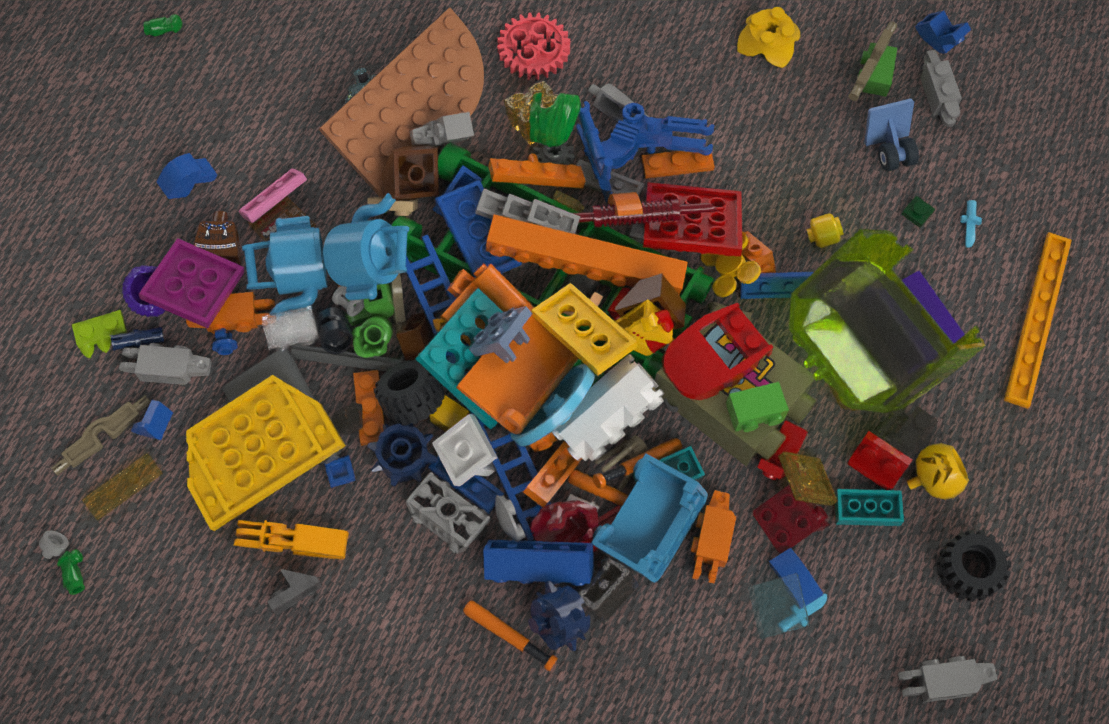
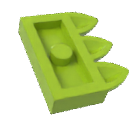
M121 310L72 324L77 347L88 358H91L94 352V344H97L101 351L107 353L111 346L110 335L128 333Z

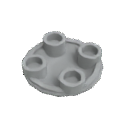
M496 495L495 508L499 524L511 540L519 542L525 538V534L519 523L516 524L512 516L516 514L515 508L510 499L506 500L504 495Z

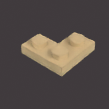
M369 197L368 204H377L382 201L383 197ZM418 199L396 200L388 211H395V215L409 216V214L418 209Z

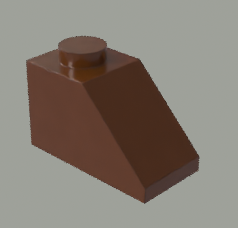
M424 312L412 314L396 333L406 361L415 359L434 337Z

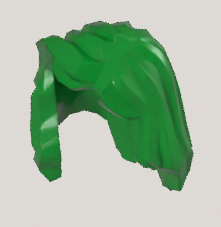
M537 92L533 96V102L530 107L531 142H538L548 147L562 145L569 139L581 108L580 97L574 94L560 93L550 107L541 108L542 93Z

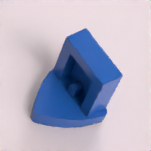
M151 400L142 422L135 423L131 432L162 440L173 412L160 401Z

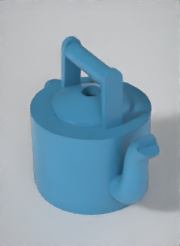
M389 193L377 204L361 206L354 213L351 223L340 224L334 227L325 239L323 256L327 272L334 282L340 286L347 287L345 297L348 300H373L377 297V285L388 284L399 273L407 272V267L405 266L409 227L391 226L382 219L369 220L371 217L384 214L392 207L396 200L392 199Z
M309 216L277 218V232H270V241L242 246L247 271V289L277 288L279 295L303 292L300 296L282 300L275 305L269 315H276L278 320L288 310L309 307L315 302L318 290L328 288L321 232L319 228L311 227ZM268 248L265 258L266 268L274 282L258 283L254 250Z

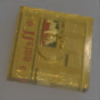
M783 452L778 456L795 500L832 506L837 502L836 495L820 458L790 452Z

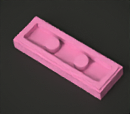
M290 169L238 212L244 219L253 223L304 183L307 178L302 172Z

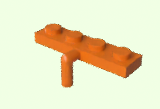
M533 153L529 155L527 161L490 158L488 165L493 182L584 188L586 182L581 166L549 162L540 163L537 155Z

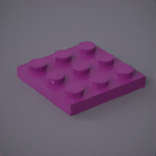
M177 238L140 291L139 297L141 300L208 329L244 274V267Z

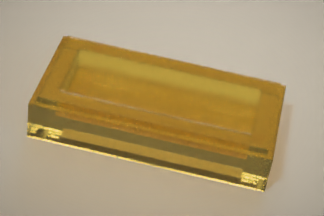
M556 190L553 196L555 201L579 213H582L585 208L578 200Z

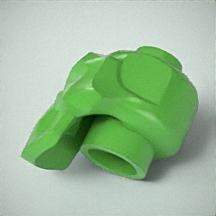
M375 315L365 320L361 326L353 329V346L356 354L366 358L382 356L387 352V344L393 335L392 324L387 318Z

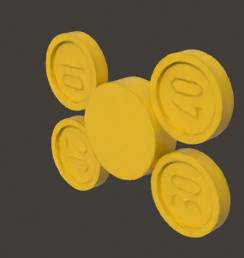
M742 232V248L744 249L748 244V237ZM701 254V261L704 265L708 267L715 266L721 275L714 281L712 286L713 292L718 297H727L734 292L737 286L734 277L737 276L743 284H750L756 281L761 274V268L755 261L746 262L742 254L741 257Z

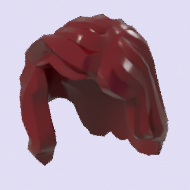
M579 500L546 505L540 509L532 520L529 527L530 532L533 533L535 541L573 543L587 541L593 535V528L599 524L597 508Z

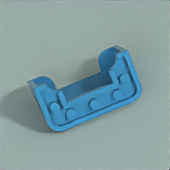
M645 453L644 457L639 459L634 466L637 483L612 524L606 523L603 526H598L593 534V541L591 543L655 583L665 572L706 503L708 494L699 482Z

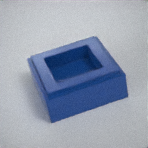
M349 455L325 464L331 488L356 481Z

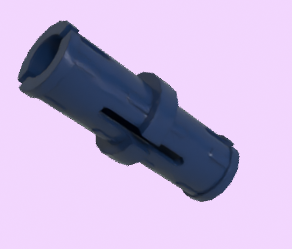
M162 327L141 331L133 329V332L110 335L113 351L130 347L140 348V345L151 343H164Z

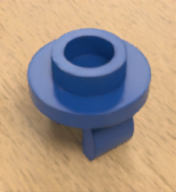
M225 328L215 330L217 341L212 343V350L220 355L233 353V350H236L238 345L237 341L233 340L232 334L230 332L226 333Z

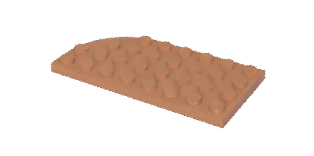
M448 8L318 129L379 197H385L383 196L382 171L391 151L403 146H413L410 137L411 130L422 127L424 124L437 120L442 116L469 112L471 116L475 111L483 90L484 67L479 47L473 35L454 11Z

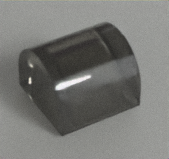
M352 403L332 415V423L338 433L350 435L363 428L362 404Z

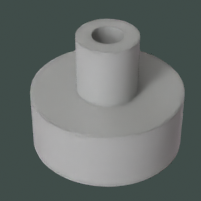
M46 531L39 541V547L43 550L42 555L47 559H51L52 556H61L69 545L68 539L56 531Z

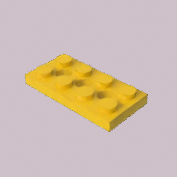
M571 283L532 309V316L597 376L637 348V341ZM565 311L574 313L568 317L561 315ZM580 326L590 327L587 331L578 330ZM596 341L607 342L604 346L594 345Z

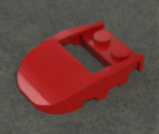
M738 303L704 315L674 339L666 349L662 358L664 373L683 396L693 400L711 398L719 394V391L727 387L732 388L740 383L743 377L758 367L759 361L765 355L769 357L772 354V344L769 345L741 311ZM714 322L717 323L745 358L744 361L731 369L728 368L700 333L702 329Z

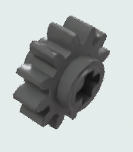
M568 140L564 144L555 147H548L538 143V147L533 148V154L537 155L540 163L549 162L564 165L574 163V147L568 146Z

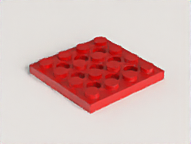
M647 183L646 201H649V204L651 201L656 203L658 200L660 203L661 200H664V202L669 200L670 202V199H678L679 205L710 203L718 212L680 214V221H672L671 219L669 222L666 219L665 222H662V220L657 222L656 220L655 223H652L651 220V223H647L646 221L644 223L643 247L741 257L743 249L741 191Z

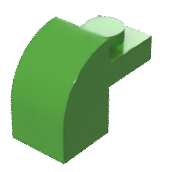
M377 285V297L373 300L363 299L364 308L353 317L348 315V320L354 326L363 323L369 317L375 315L383 316L387 319L394 314L395 308L390 285Z

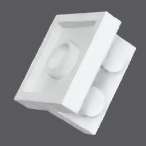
M468 414L432 442L454 486H461L474 475L489 476L495 472L491 462L498 457L476 416L473 414Z

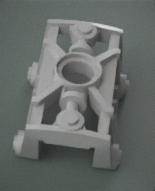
M432 472L421 482L406 501V505L412 515V521L426 526L449 544L448 547L451 552L457 554L465 551L491 520L485 510L478 509L475 505L472 506L454 492L447 481H440ZM428 482H430V484L432 485V487H433L438 493H440L441 495H439V494H436V495L432 494V493H431L430 486L428 485ZM417 496L429 498L431 500L430 504L434 507H423L414 498ZM444 504H453L456 507L455 513L451 516L443 515L441 508ZM464 513H466L469 517H471V518H472L473 520H475V521H470V522H468V521L466 520V517H467V516H466ZM453 522L458 526L463 524L466 527V532L470 536L468 540H465L454 531Z

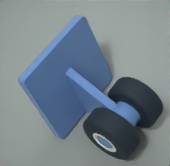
M912 99L868 110L864 143L866 146L886 142L879 146L878 157L882 168L887 172L896 170L899 167L900 161L906 167L916 165L919 161V150L914 139L905 138L900 141L898 140V138L909 136L914 107Z

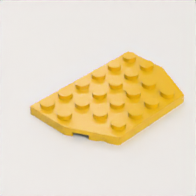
M271 375L186 430V442L188 444L187 462H189L187 487L210 530L216 531L346 445L322 404L276 376Z

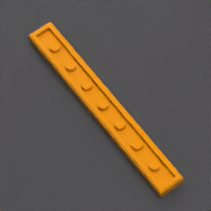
M1050 232L1046 235L1004 398L1006 402L1027 409L1031 406L1072 241Z

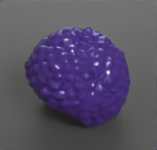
M141 265L140 267H134L125 277L122 284V294L125 303L128 304L127 307L131 308L132 312L141 316L158 317L166 311L141 300L139 297L140 291L156 270V266Z

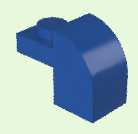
M944 10L929 14L915 26L920 37L942 54L947 53L955 45L961 43L965 39L964 36L971 31L968 22L952 25Z
M190 153L176 157L164 167L157 180V184L168 199L182 198L190 194L194 184L215 180L217 173L206 158L194 159Z

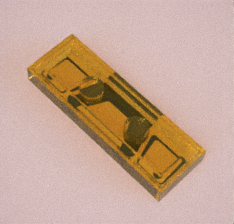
M146 453L87 495L82 501L98 521L163 473L149 454Z

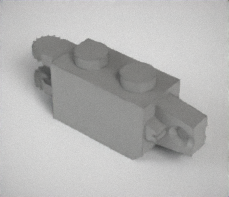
M936 50L927 51L923 58L925 64L922 66L921 83L933 116L939 115L945 127H953L961 113L959 110V103L962 99L949 61H940Z
M151 343L149 346L140 345V349L124 348L122 355L127 358L137 359V363L121 362L119 370L135 373L138 379L144 382L185 385L191 381V377L209 376L212 362L210 358L193 355L192 351L185 346L176 345L174 348Z
M965 656L949 658L948 663L939 664L938 659L922 662L923 666L917 670L898 673L899 680L918 678L920 687L905 688L902 690L903 697L922 695L923 703L969 697L977 693L981 685L997 680L994 663H976L975 659L966 660Z

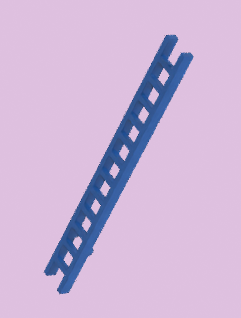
M427 234L422 236V241L429 256L411 264L406 256L405 267H407L406 274L435 336L438 332L433 325V319H435L433 314L447 309L455 301L456 297L447 291L451 284ZM433 263L439 278L419 285L414 270ZM443 285L449 300L429 307L423 292ZM476 417L493 450L513 441L510 432V434L491 442L484 428L485 424ZM515 442L521 457L503 465L496 458L492 461V464L508 500H511L515 508L516 518L524 531L527 541H533V534L530 532L526 518L535 517L542 507L537 505L522 512L515 495L523 492L538 473L526 447L519 446ZM525 464L531 480L512 488L505 471Z

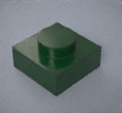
M915 196L901 215L921 228L934 213L935 208L918 196Z

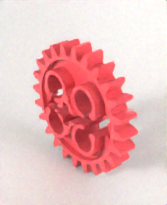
M528 13V18H524L520 14L519 21L512 18L511 25L505 23V30H500V37L497 39V52L500 61H504L505 68L510 67L511 74L518 71L519 78L523 74H527L528 80H530L532 75H535L536 79L539 80L540 74L548 78L549 71L557 74V67L563 69V62L568 61V55H570L568 31H563V24L557 26V19L550 22L549 15H546L543 19L540 13L536 17H532V14ZM517 40H521V50H517ZM547 42H550L551 52H546Z

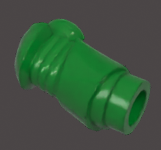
M173 14L169 18L150 19L143 24L145 34L154 37L171 31L177 33L183 26L182 20L177 14Z
M77 549L71 552H64L57 562V566L61 567L63 587L68 590L70 595L78 594L85 589L81 571L77 564L82 562L83 555Z

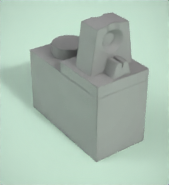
M469 112L442 116L410 131L412 145H428L432 147L444 146L450 142L456 144L474 136Z

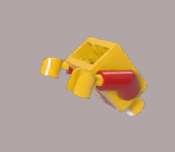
M648 299L615 321L637 341V348L634 351L645 356H650L659 349L666 351L674 340L672 338L674 323L669 311L660 310Z

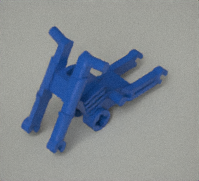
M584 102V108H580L578 114L580 124L576 125L577 134L581 137L585 148L584 153L588 156L594 176L599 183L606 203L608 202L609 195L613 194L609 182L611 170L622 167L630 159L633 160L639 148H646L648 154L655 153L656 147H664L667 150L695 152L702 155H709L713 151L712 144L705 147V139L673 136V131L697 133L705 136L711 135L714 132V124L707 127L706 119L699 120L672 116L664 119L647 117L644 114L642 105L629 103L623 108V121L619 120L613 133H611V137L601 142L598 136L599 131L595 128L590 114L589 102Z

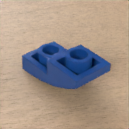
M792 548L769 561L770 567L785 584L787 592L801 609L823 596L822 590Z

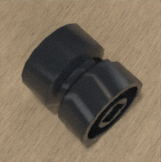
M334 307L321 311L317 316L316 324L322 348L331 354H340L347 351L353 344V335L347 314L344 310Z

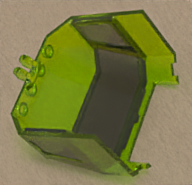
M860 229L791 293L789 330L793 334V340L808 353V358L803 362V365L806 368H811L812 366L819 368L813 374L814 379L817 381L824 378L826 383L834 387L839 393L840 401L851 409L882 413L904 409L958 370L986 346L984 340L976 336L980 332L978 325L974 326L955 343L950 340L894 272L893 268L914 249L908 244L902 247L896 242L897 236L888 230Z

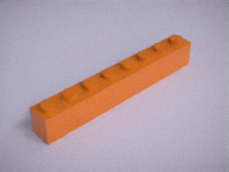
M495 214L493 215L486 242V251L494 256H508L522 263L533 262L543 268H557L571 275L582 274L592 280L598 281L602 279L610 281L616 286L627 285L634 287L640 280L662 273L678 295H680L683 288L688 264L686 261Z

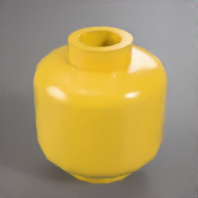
M830 213L811 219L810 228L806 229L810 243L815 242L819 248L838 243L841 238L840 236L844 235L839 217L834 218Z

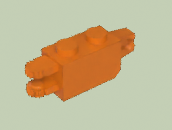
M253 292L230 294L207 331L215 334V330L225 328L226 331L249 332L251 328H258V325L275 323L276 315H269L270 313L257 314V311L273 309L275 301L272 299L256 300ZM186 319V324L190 328H205Z
M715 490L709 505H706L704 513L700 512L697 517L696 527L700 528L699 537H693L690 552L695 553L693 579L698 580L700 577L703 562L711 564L708 582L714 584L718 566L724 568L727 563L736 516L729 510L730 494Z

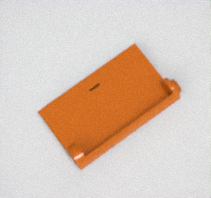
M526 302L524 306L532 312L533 307ZM532 315L522 327L530 341L527 344L523 342L522 345H519L512 340L508 345L517 357L514 362L509 361L505 363L494 352L482 355L456 387L504 428L514 434L522 433L579 359Z

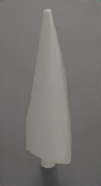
M611 83L606 84L602 88L592 84L588 90L596 97L593 106L616 121H623V110L621 109L629 103H634Z

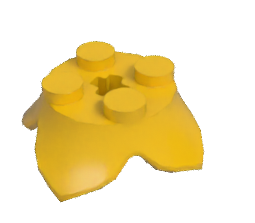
M781 7L761 10L751 14L746 19V27L739 35L737 51L746 56H755L762 53L770 64L784 68L793 56L794 42L800 39L799 28L785 14Z

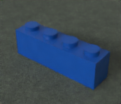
M488 540L483 549L484 577L486 580H493L497 583H503L508 580L519 581L523 584H529L534 581H550L553 585L562 582L582 586L586 583L590 584L594 573L593 543Z

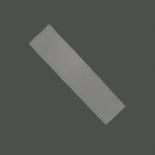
M483 189L475 214L489 219H493L495 214L575 234L580 219L578 215L537 199L530 202L512 194L505 197L487 189Z

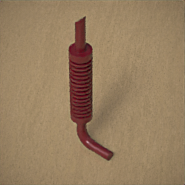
M670 199V202L669 200H665V202L661 200L660 203L658 200L656 203L651 201L650 204L649 201H646V204L641 202L643 214L617 216L615 215L614 204H612V207H610V204H607V207L605 205H602V207L595 205L592 206L593 212L573 214L580 216L579 223L593 222L595 228L602 227V224L604 227H607V224L609 226H612V224L616 226V223H618L620 226L621 223L626 225L627 222L628 225H631V222L633 224H636V222L641 224V221L644 224L646 221L651 223V220L652 223H655L656 220L657 222H660V220L665 222V219L667 222L670 219L672 221H680V214L718 212V210L710 203L679 205L678 199Z

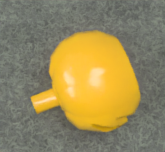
M938 443L929 445L921 450L916 458V472L918 476L907 480V483L911 490L922 485L932 497L946 500L955 498L963 492L969 479L964 464L955 448L951 445Z

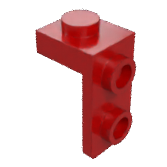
M788 420L784 421L780 432L786 436L785 441L769 460L761 458L757 468L763 470L762 474L772 480L786 477V474H788L787 470L791 468V460H795L808 434L806 429Z

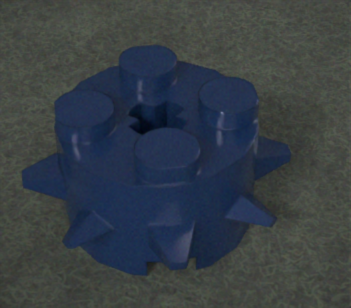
M413 423L401 426V424L392 426L384 424V431L380 433L379 440L368 443L367 448L375 452L378 460L371 468V471H382L391 479V486H396L398 482H407L413 479L418 482L422 481L421 474L424 472L427 464L437 461V457L429 453L427 443L431 440L433 434L423 435L416 427H413ZM404 451L406 454L399 455L398 452Z
M550 581L545 582V594L537 592L538 598L532 601V618L528 620L532 632L538 633L551 650L567 645L571 651H575L576 638L585 641L584 634L590 628V615L585 617L581 606L585 602L578 592L570 586L563 588L559 586L556 588Z

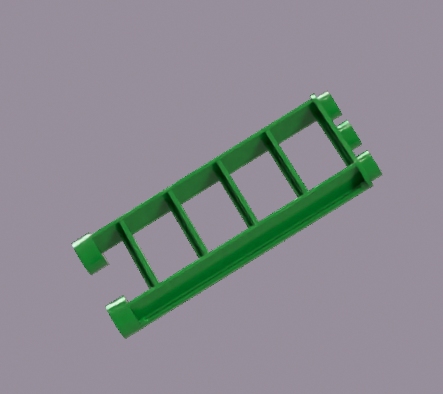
M452 142L444 147L438 157V178L448 183L452 181L460 168L465 166L483 179L481 184L484 189L489 190L492 186L508 195L512 194L530 202L537 199L567 212L579 213L523 184L493 182L489 167L472 159L470 151ZM399 216L391 226L409 227L406 250L408 260L413 263L428 257L429 254L423 241L420 240L422 225L406 216ZM593 222L578 223L577 229L581 231L579 233L580 236L588 238L592 236L601 241L665 256L651 248L643 247V244L609 227H604L603 224L602 227L594 228ZM449 229L438 247H434L449 282L452 283L462 269L471 276L473 274L467 263L447 254L455 243V239ZM433 263L422 267L438 275ZM699 266L697 270L689 267L686 269L683 288L679 295L686 306L690 299L702 304L713 285L715 278L705 274V268ZM557 269L539 300L521 291L519 292L536 307L558 292L568 274L561 269ZM615 285L601 307V310L609 317L611 315L607 310L621 289L627 288V285ZM685 314L684 327L673 330L672 338L676 339L689 328L693 317ZM580 326L578 328L579 331L590 329L589 326ZM596 341L594 345L603 346L606 341ZM661 349L650 356H645L634 350L629 353L635 358L631 363H639L654 381L657 372L662 368L664 354L660 352ZM623 357L622 359H620L618 362H616V363H615L614 365H612V366L615 367V366H616L620 361H622L625 357Z

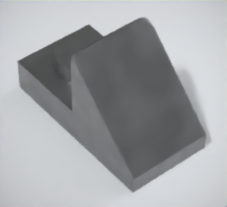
M281 569L290 588L287 590L282 588L276 591L271 596L272 599L267 602L277 616L323 586L315 576Z

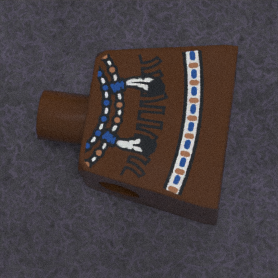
M215 211L213 213V221H202L199 223L193 245L242 266L239 234L235 222L227 221L228 214L226 212Z

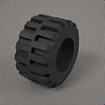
M416 359L398 363L396 366L389 368L385 374L379 377L380 380L376 382V388L374 389L375 397L391 423L394 422V424H403V426L427 419L429 415L434 414L437 408L441 406L445 396L441 383Z
M968 530L965 534L963 532L959 533L939 553L941 556L937 559V565H941V567L937 569L938 576H944L940 582L943 586L946 584L950 586L947 591L951 595L956 591L958 599L963 600L965 597H968L970 602H974L976 599L981 601L993 595L1007 583L1005 580L1011 574V572L1007 571L1011 568V561H1007L1006 558L1010 555L1008 550L1003 551L1002 547L1004 544L1001 541L998 543L994 541V535L985 536V531L979 530L975 534L974 530ZM963 553L974 554L983 561L986 568L985 578L973 577L964 569L962 564Z

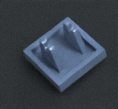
M526 306L517 309L511 308L502 313H494L488 319L489 324L474 337L475 342L469 350L475 357L494 352L505 363L509 361L514 362L517 357L508 345L512 340L519 345H522L523 342L527 344L530 341L522 327L533 313Z

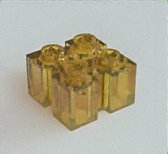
M544 81L529 87L528 92L525 94L515 93L503 100L509 122L517 131L520 130L521 136L530 145L535 143L530 140L529 122L533 96L537 92L542 93L541 108L550 107L558 96L553 94V90Z

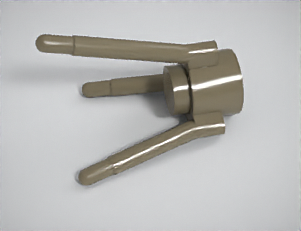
M634 435L628 441L624 440L619 446L602 455L595 461V464H599L621 451L601 469L602 472H606L622 458L629 460L646 452L648 449L644 441ZM632 473L624 477L617 490L622 492L632 477Z

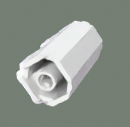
M628 354L596 382L572 413L571 418L565 424L552 431L560 441L563 439L570 446L567 450L577 461L580 458L584 461L589 459L596 461L607 451L604 448L607 444H615L626 435L623 430L628 425L635 427L645 418L643 413L646 410H655L664 402L662 396L665 393L661 389L655 390L658 384L639 363H631L635 359L632 355Z

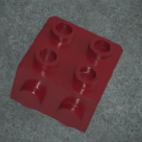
M790 483L753 511V516L779 553L794 547L812 533L821 531L830 525L826 520L828 516L824 509L819 505L816 506L814 501H811L812 499H808L813 497V494L805 484Z

